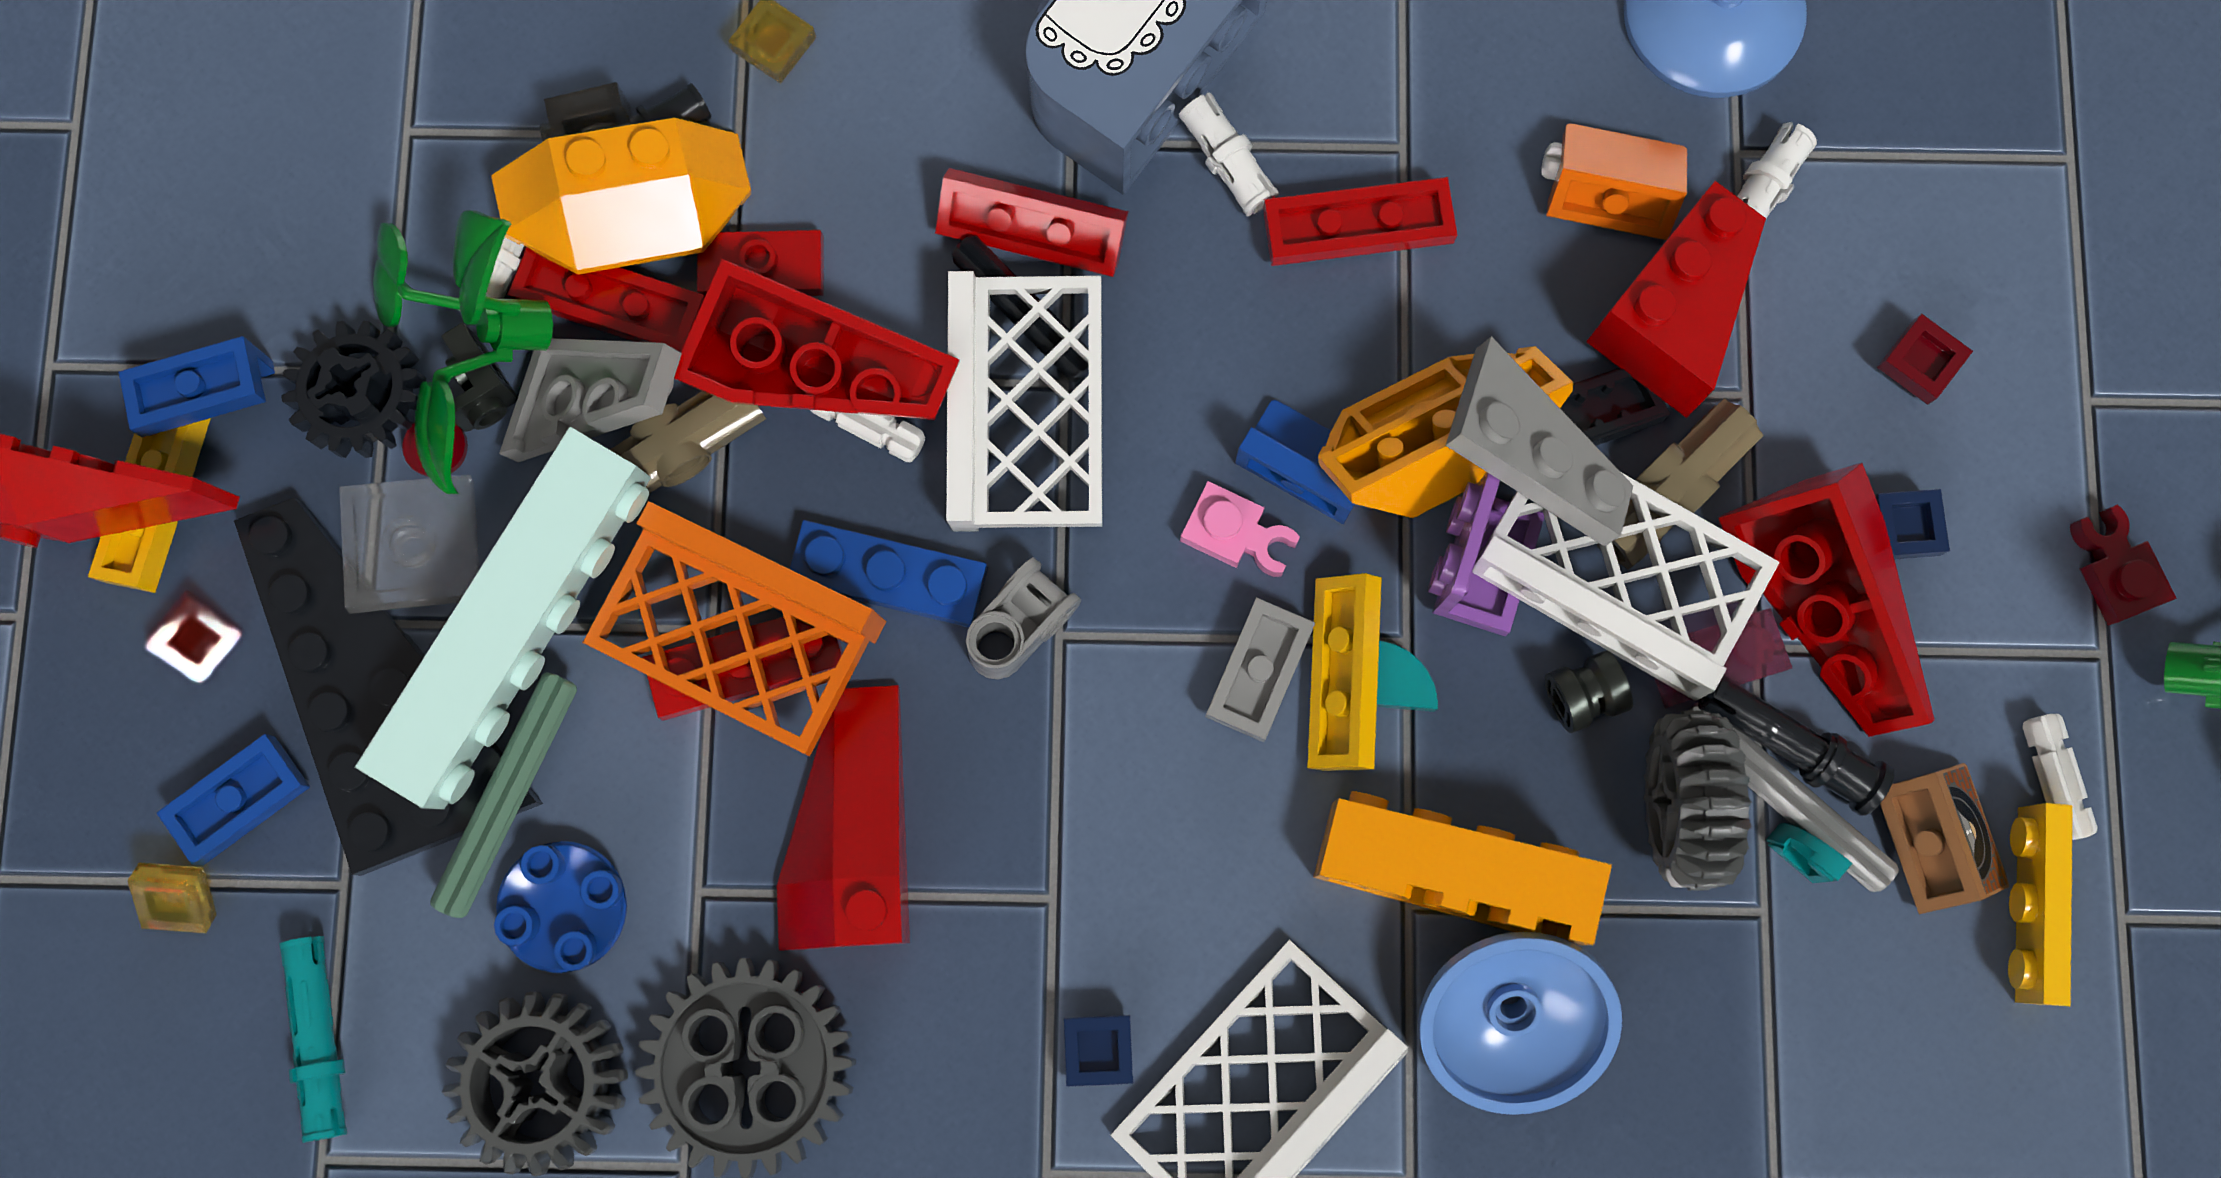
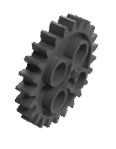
M740 958L736 975L732 977L723 962H717L712 964L711 984H708L698 973L688 975L687 981L692 995L687 997L677 991H669L665 997L674 1013L671 1016L651 1014L649 1017L650 1022L662 1033L659 1039L639 1042L638 1047L655 1055L654 1064L643 1066L636 1070V1076L653 1079L655 1089L641 1096L639 1102L640 1104H660L662 1112L653 1119L649 1127L651 1130L668 1125L672 1126L675 1132L666 1146L669 1152L680 1148L686 1143L693 1146L689 1156V1167L694 1168L700 1165L710 1155L714 1157V1177L720 1178L725 1175L732 1162L737 1161L741 1178H751L754 1176L757 1160L761 1159L768 1173L774 1175L781 1171V1151H784L791 1160L798 1164L806 1158L802 1138L805 1137L817 1145L823 1144L828 1139L825 1131L818 1123L820 1119L838 1122L842 1119L844 1114L830 1101L832 1096H844L852 1093L853 1087L837 1079L838 1071L856 1065V1059L838 1055L836 1046L850 1039L852 1033L851 1031L832 1032L829 1024L842 1011L840 1006L820 1010L816 1004L822 997L825 988L822 985H816L805 993L801 992L799 988L802 982L803 971L800 969H794L783 981L778 980V961L767 960L760 975L755 976L751 958ZM743 1007L750 1008L752 1013V1021L748 1032L747 1055L751 1061H760L761 1066L760 1074L753 1075L748 1080L749 1105L753 1115V1124L750 1128H745L742 1125L741 1119L745 1102L746 1079L744 1074L734 1073L733 1061L744 1058L745 1055L744 1030L740 1020V1012ZM775 1013L786 1015L794 1024V1040L790 1047L784 1051L776 1050L769 1046L764 1036L765 1023ZM709 1016H716L727 1027V1043L717 1054L710 1053L704 1049L699 1040L700 1026ZM774 1081L786 1083L795 1093V1109L788 1118L776 1117L766 1107V1090ZM708 1084L719 1086L728 1097V1111L720 1121L710 1120L700 1110V1094Z

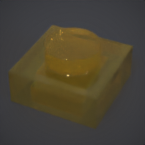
M760 0L728 42L734 53L781 84L817 37L813 26L774 0Z
M138 863L127 880L142 929L207 933L217 916L204 867Z

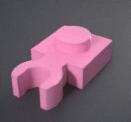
M1208 481L1184 528L1180 542L1237 568L1245 552L1254 557L1256 565L1262 572L1273 577H1281L1286 565L1273 560L1268 554L1267 547L1273 542H1282L1289 547L1295 548L1300 536L1287 526L1275 525L1265 528L1258 525L1264 512V507Z

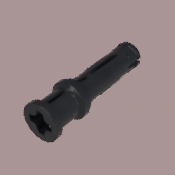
M1723 675L1716 691L1699 699L1698 708L1710 714L1719 713L1721 717H1727L1734 729L1799 767V774L1803 777L1805 783L1813 788L1823 785L1849 801V808L1860 816H1866L1873 812L1887 796L1894 779V769L1892 766L1884 761H1877L1876 763L1869 761L1848 748L1847 740L1837 733L1827 732L1822 735L1818 734L1732 682L1726 675Z

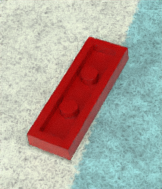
M949 168L943 176L935 234L960 240L969 235H976L988 247L1114 277L1119 263L1129 211Z
M1448 177L1265 199L1263 205L1271 266L1454 244L1457 238Z
M526 247L507 294L511 299L546 300L550 305L552 315L634 342L664 343L680 353L705 298L703 294L620 267L578 275L542 257Z
M784 617L751 626L757 648L789 637ZM796 619L799 632L814 628ZM740 629L707 638L714 663L746 652ZM830 635L803 644L812 675L835 668L843 654L840 640ZM696 642L664 651L670 672L677 676L703 667ZM793 648L760 659L769 690L802 680ZM653 654L643 657V659L655 664ZM750 663L718 674L724 698L729 702L759 693ZM647 675L659 719L664 721L710 708V706ZM707 678L693 682V684L711 692Z

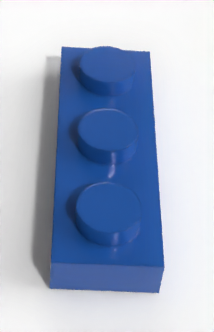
M803 520L790 570L852 600L970 627L976 618L988 566L987 563Z

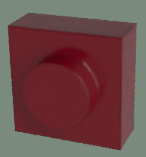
M1920 314L1910 323L1877 368L1929 405L1940 396L1972 354L1973 350L1928 317Z

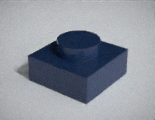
M1941 489L1879 493L1875 495L1886 523L1894 559L1941 556L1950 551Z
M1130 1015L1064 1018L1066 1087L1133 1084Z

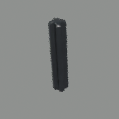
M976 235L967 236L952 251L954 264L961 271H974L975 277H1017ZM1016 294L990 295V300L1014 325L1031 310ZM1030 294L1037 302L1040 301L1035 294ZM1048 308L1047 311L1068 332H1071V330ZM1040 317L1023 332L1045 356L1063 340ZM1078 339V341L1089 351L1088 347L1080 339ZM1072 347L1054 363L1073 382L1078 381L1089 372V364Z

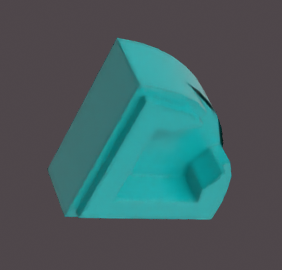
M1379 641L1377 707L1430 712L1438 710L1435 685L1425 666L1406 649L1389 642Z
M1779 823L1766 839L1769 847L1812 883L1838 881L1852 865L1847 858L1822 840L1790 824Z

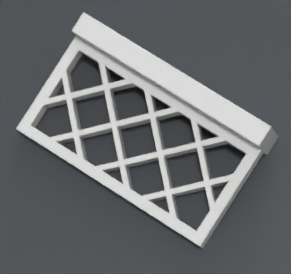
M948 271V355L960 359V362L947 391V523L953 532L978 531V528L1102 527L1101 276L975 277L974 271ZM1088 293V315L1071 332H1068L1047 311L1062 294ZM1016 294L1031 310L1006 333L990 318V295ZM1030 294L1046 295L1037 302ZM1040 317L1063 340L1037 363L1015 340ZM990 330L1000 339L991 349ZM1087 330L1089 351L1078 341ZM1072 347L1089 364V375L1069 394L1046 371L1062 354ZM1009 348L1031 371L1006 395L990 379V365ZM1038 378L1044 381L1063 400L1039 425L1014 403ZM989 390L1000 400L990 412ZM1088 390L1089 412L1077 402ZM1071 408L1089 425V438L1069 456L1046 432ZM1009 409L1032 432L1006 457L989 440V427ZM1040 439L1063 463L1037 487L1014 464ZM989 452L1000 462L990 474ZM1088 452L1089 475L1077 464ZM1007 470L1032 493L1014 512H989V488ZM1072 470L1089 487V511H1061L1046 494ZM1040 501L1049 511L1029 510Z
M1623 474L1633 485L1630 499L1633 501L1639 523L1623 527L1619 538L1643 533L1653 567L1621 574L1612 542L1606 546L1599 543L1609 577L1587 582L1574 574L1567 551L1598 544V542L1589 536L1564 541L1557 516L1535 502L1526 504L1528 498L1516 491L1489 540L1477 556L1472 573L1695 701L1714 692L1727 669L1723 667L1780 562ZM1649 510L1662 518L1652 520ZM1543 511L1552 545L1531 550L1507 535L1518 517ZM1677 525L1690 534L1696 556L1665 563L1655 529ZM1707 543L1719 550L1709 552ZM1556 554L1559 565L1545 558V556ZM1733 557L1756 570L1745 591L1723 596L1713 561ZM1699 565L1710 600L1679 607L1669 572ZM1656 576L1666 611L1645 615L1632 608L1625 583ZM1612 587L1615 597L1601 589ZM1739 602L1730 618L1726 605ZM1713 608L1721 636L1712 652L1689 640L1682 616ZM1669 619L1673 631L1659 622Z
M1289 940L1114 1130L1111 1136L1153 1178H1174L1160 1162H1178V1178H1187V1162L1225 1161V1178H1234L1233 1161L1240 1160L1252 1161L1237 1178H1295L1408 1053V1047L1389 1029L1381 1025ZM1290 961L1311 978L1312 1006L1274 1007L1273 980ZM1319 987L1339 1005H1320ZM1265 990L1266 1007L1248 1008ZM1348 1013L1368 1031L1351 1052L1322 1053L1320 1014ZM1313 1015L1315 1053L1276 1054L1274 1016ZM1266 1016L1268 1055L1229 1056L1228 1029L1239 1017ZM1220 1039L1221 1056L1203 1057ZM1342 1061L1324 1081L1323 1062ZM1315 1062L1316 1090L1306 1102L1278 1103L1276 1063ZM1268 1063L1270 1103L1231 1104L1230 1065ZM1221 1065L1223 1104L1185 1105L1184 1077L1194 1066ZM1175 1088L1176 1105L1159 1106ZM1297 1110L1279 1130L1278 1111ZM1270 1111L1271 1140L1260 1152L1233 1153L1232 1112ZM1223 1113L1224 1153L1186 1154L1185 1114ZM1176 1114L1177 1154L1150 1155L1131 1135L1149 1115Z

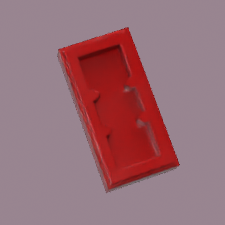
M821 230L719 232L704 252L697 253V293L706 295L721 259H724L806 295L824 296V237Z

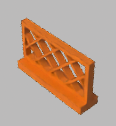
M648 501L636 523L643 528V531L582 643L810 757L868 643H876L887 621L873 609ZM656 550L672 558L679 582L647 593L642 572L653 551ZM686 565L702 574L689 578ZM716 581L726 584L734 609L702 620L693 590ZM634 589L636 597L628 600ZM741 592L758 601L744 605ZM682 594L691 624L659 635L651 604ZM771 608L783 612L789 637L757 648L748 616ZM640 609L648 637L647 640L624 648L606 640L620 615ZM796 619L814 628L799 632ZM738 621L746 652L714 663L705 632ZM827 635L847 643L835 668L812 675L804 643ZM695 636L703 667L678 676L671 673L663 646ZM793 648L802 680L770 691L760 659ZM652 651L655 664L638 655ZM750 663L759 695L734 704L725 700L718 674ZM707 678L711 692L693 684V682ZM827 683L819 698L816 686ZM806 690L812 714L799 737L780 727L773 701ZM763 705L767 720L748 710Z

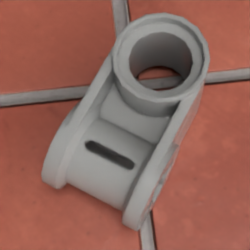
M1034 557L1025 562L1011 576L997 597L972 622L967 631L966 644L970 662L974 669L986 678L998 680L1009 677L1018 671L1043 642L1050 639L1066 623L1082 601L1075 593L1067 595L1040 571L1042 564ZM993 632L1004 633L1014 642V648L1003 659H988L978 650V645L983 637Z

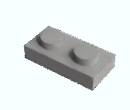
M1256 597L1205 717L1264 742L1315 622Z

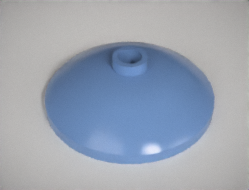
M1624 0L1623 6L1625 28L1629 41L1644 65L1668 85L1689 94L1709 98H1725L1746 94L1774 79L1786 67L1799 48L1807 18L1806 0Z
M1539 932L1500 934L1483 939L1460 951L1442 966L1430 982L1423 996L1418 1018V1033L1422 1052L1430 1071L1437 1081L1453 1096L1466 1104L1488 1112L1513 1115L1530 1114L1552 1109L1586 1091L1599 1079L1612 1061L1622 1030V1012L1618 994L1602 965L1578 945L1566 939ZM1510 997H1521L1514 1004L1506 1005L1502 1003Z

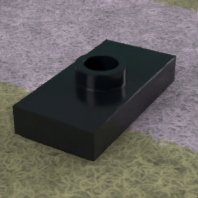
M1621 368L1573 383L1572 393L1560 408L1595 446L1658 425L1670 415L1665 402Z

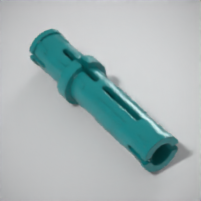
M324 936L304 937L279 943L285 974L289 1025L293 1043L294 1068L289 1069L290 1084L296 1083L301 1113L302 1143L347 1135L340 1075L345 1074L344 1060H338L334 1040L332 1007L325 964Z

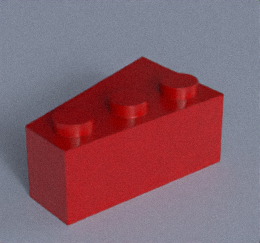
M1714 181L1586 342L1687 418L1715 389L1766 218L1717 181Z

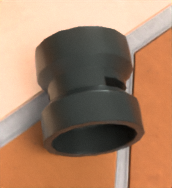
M1603 651L1587 657L1582 668L1573 670L1568 667H1562L1545 675V687L1550 703L1558 720L1568 733H1574L1589 727L1592 719L1601 713L1614 717L1631 710L1633 707V697L1626 675L1615 656L1609 651Z

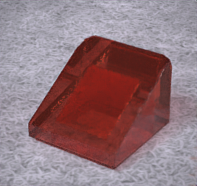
M186 590L147 636L145 647L201 684L243 633L199 597Z

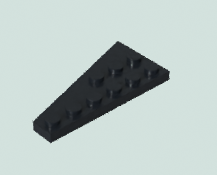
M291 498L234 520L351 874L365 875L461 837L503 754L495 743L490 747L483 746L470 767L475 771L469 788L456 803H448L444 810L421 808L355 768L425 655L411 637L398 626L386 609L388 608L376 593L367 587L348 563V558L303 502L296 498ZM529 788L517 814L543 804L531 788Z

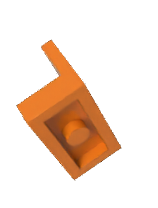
M1569 123L1566 125L1563 133L1561 163L1548 198L1547 216L1667 240L1687 194V148L1682 145Z

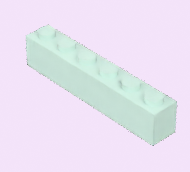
M569 427L355 768L421 808L444 810L448 803H456L467 791L474 778L475 771L470 767L483 746L490 747L504 732L510 719V714L506 710L518 690H526L539 676L545 663V657L541 654L553 634L564 632L575 618L580 606V601L576 598L588 578L598 577L610 562L615 549L611 542L623 522H632L643 509L649 496V490L645 487L651 477L633 463Z

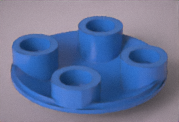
M561 841L532 847L510 867L501 883L496 904L495 934L502 943L508 945L520 960L536 969L552 973H567L586 968L606 955L622 932L627 912V898L622 879L612 863L604 855L589 846Z

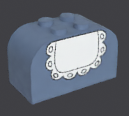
M1041 0L1037 9L1038 16L1030 28L1026 42L1031 109L1039 132L1053 147L1124 195L1181 122L1179 118L1181 110L1191 101L1201 96L1265 13L1267 0Z

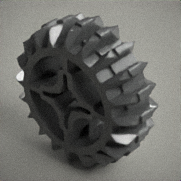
M1703 710L1681 711V714H1666L1664 718H1660L1657 721L1654 731L1649 737L1650 749L1645 754L1647 766L1646 773L1643 775L1645 780V795L1643 799L1646 803L1645 822H1647L1649 830L1648 843L1653 848V861L1657 865L1664 881H1668L1671 887L1687 888L1689 891H1701L1731 885L1744 867V855L1749 849L1747 834L1748 830L1752 827L1749 821V806L1752 803L1748 796L1750 777L1745 772L1746 755L1740 750V737L1733 730V726L1728 718L1721 717L1719 713L1704 714Z
M527 992L522 1001V1007L515 998L507 997L499 1000V1017L490 1011H482L475 1017L476 1025L482 1036L468 1031L460 1033L457 1037L460 1046L469 1054L467 1057L456 1056L450 1057L445 1063L446 1067L453 1072L461 1073L460 1082L445 1085L442 1093L450 1098L460 1096L462 1108L454 1109L448 1114L447 1120L452 1124L468 1120L471 1126L463 1133L460 1138V1144L464 1147H469L482 1140L485 1141L480 1152V1162L485 1165L494 1163L504 1153L503 1168L506 1174L512 1175L520 1172L525 1162H527L531 1175L541 1176L548 1172L550 1160L559 1170L573 1166V1148L583 1156L594 1153L597 1150V1145L591 1131L602 1135H607L613 1131L615 1124L602 1110L603 1108L620 1109L624 1107L625 1097L609 1092L610 1083L627 1080L628 1071L622 1068L610 1070L608 1059L619 1056L624 1050L621 1043L608 1044L602 1047L599 1042L611 1028L607 1020H599L588 1028L585 1027L592 1010L589 1004L578 1003L568 1013L569 1002L566 994L554 993L545 1006L541 992ZM532 1026L546 1028L555 1032L549 1044L540 1045L531 1058L520 1052L509 1053L502 1048L515 1034ZM571 1047L576 1051L583 1068L584 1091L582 1099L580 1098L582 1092L576 1089L568 1078V1064L574 1054L570 1049ZM542 1070L543 1073L539 1078V1083L546 1088V1093L532 1096L530 1092L533 1089L534 1083L527 1077V1072ZM490 1075L495 1076L501 1082L504 1090V1100L498 1112L491 1098ZM541 1108L552 1114L562 1112L572 1118L565 1128L550 1138H535L518 1132L523 1122L532 1120Z

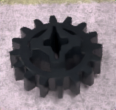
M338 321L335 330L336 336L333 338H328L317 329L313 332V338L317 347L311 352L301 347H296L293 351L303 362L300 369H286L283 372V376L296 385V390L288 391L281 395L282 402L298 410L289 419L291 425L302 432H307L305 439L321 450L328 445L331 452L342 458L348 456L352 446L356 452L365 458L372 457L374 450L373 442L378 440L390 449H393L397 445L392 432L397 427L407 431L413 425L412 421L406 417L409 409L416 410L418 396L413 394V389L420 388L422 382H427L426 377L417 369H411L419 361L418 356L407 346L401 347L403 341L392 331L387 329L380 334V330L369 321L362 322L357 334L345 321ZM354 353H367L361 358H353L349 356L350 354ZM354 385H355V388H356V390H357V393H356V394H355V392H354V390H353V388H352ZM349 420H356L360 423V425L353 427L332 425L335 421L340 425Z

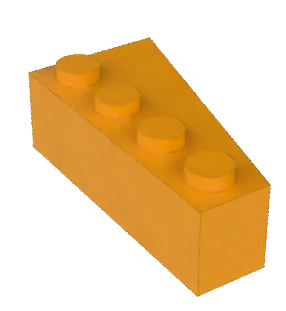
M1351 791L1349 800L1338 798L1332 803L1313 878L1511 932H1539L1566 939L1578 946L1594 945L1612 864L1579 857V851L1556 844L1541 842L1540 847L1517 842L1515 841V834L1493 827L1477 825L1476 831L1452 826V817L1430 810L1414 808L1412 816L1387 810L1388 800L1367 793Z

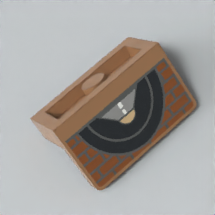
M1965 763L1892 784L1887 796L1880 805L1919 914L1981 901L2009 887L2008 878L1970 772Z

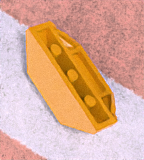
M668 118L548 138L491 175L500 219L511 222L505 238L519 245L523 244L542 257L578 275L702 253L729 222L738 207L742 206L751 195V187L738 134L679 118Z
M1536 346L1518 348L1516 354L1508 353L1552 401L1561 408L1573 391V381ZM1474 354L1447 357L1341 411L1329 434L1326 446H1323L1318 454L1319 466L1352 503L1415 518L1463 493L1468 482L1477 484L1486 471L1445 446Z

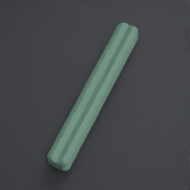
M545 672L541 675L430 899V905L437 911L454 918H463L468 914L577 692V686L573 682L553 673Z

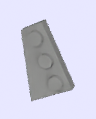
M1491 336L1475 350L1445 446L1596 542L1606 546L1622 534L1633 485Z
M552 338L551 344L546 351H533L499 454L516 462H521L554 451L569 427L588 438H592L663 414L667 398L673 388L674 376L682 353L664 343Z

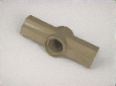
M701 391L681 405L675 403L666 404L663 414L635 423L630 430L631 436L610 450L633 463L651 477L645 487L649 490L650 494L662 485L667 488L673 487L693 478L708 466L712 460V453L766 420V417L758 405L733 404Z
M1725 398L1719 404L1713 406L1678 444L1673 442L1635 480L1692 513L1697 511L1720 487L1717 482L1764 436L1757 426V420L1741 405H1735ZM1631 499L1623 527L1639 523ZM1649 510L1652 520L1662 518ZM1674 525L1655 529L1659 542ZM1643 533L1612 541L1618 563L1628 570L1649 553Z

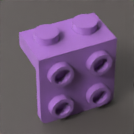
M1486 472L1477 484L1468 482L1463 496H1458L1454 503L1446 528V533L1456 536L1454 544L1449 543L1444 557H1438L1430 579L1428 592L1438 595L1433 614L1498 635L1507 636L1511 631L1520 600L1472 573L1477 556L1486 545L1510 503L1495 497L1500 480ZM1543 512L1518 517L1507 536L1531 550L1535 549L1544 520Z

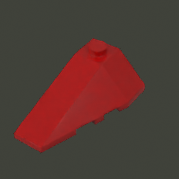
M721 259L682 348V355L674 379L733 404L935 420L960 359Z
M0 434V539L19 545L38 548L41 538L73 543L236 509L240 499L235 494L194 477L119 460L112 464L98 458L80 454L75 450L53 446L52 450L49 451L31 445L20 444V439Z
M1863 463L1802 480L1727 512L1718 518L1724 531L1780 562L1763 595L1783 619L1779 625L1792 641L1798 638L1822 668L1820 676L1868 737L1923 726L1934 721L1886 523ZM1734 558L1741 577L1749 585L1756 570Z
M899 685L845 688L821 734L777 883L779 951L910 943Z

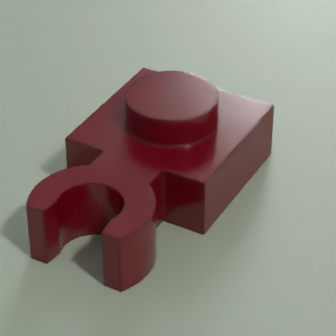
M2119 505L2099 512L2101 520L2106 526L2105 535L2095 531L2089 517L2070 524L2071 536L2075 543L2082 549L2091 552L2096 561L2079 569L2107 626L2177 599L2149 542L2146 541L2131 547L2127 539L2130 529L2129 519Z

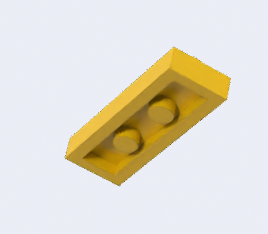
M211 418L143 438L134 433L125 462L193 477ZM178 521L101 536L88 577L113 585L156 593Z
M1362 573L1315 579V625L1313 627L1307 768L1322 771L1374 770L1382 577Z
M2042 803L2018 807V817L2011 826L2010 846L2013 854L2017 856V883L2013 885L2010 891L2009 911L2012 919L2016 922V949L2011 952L2009 957L2008 977L2010 984L2015 988V1003L2071 1006L2073 805Z

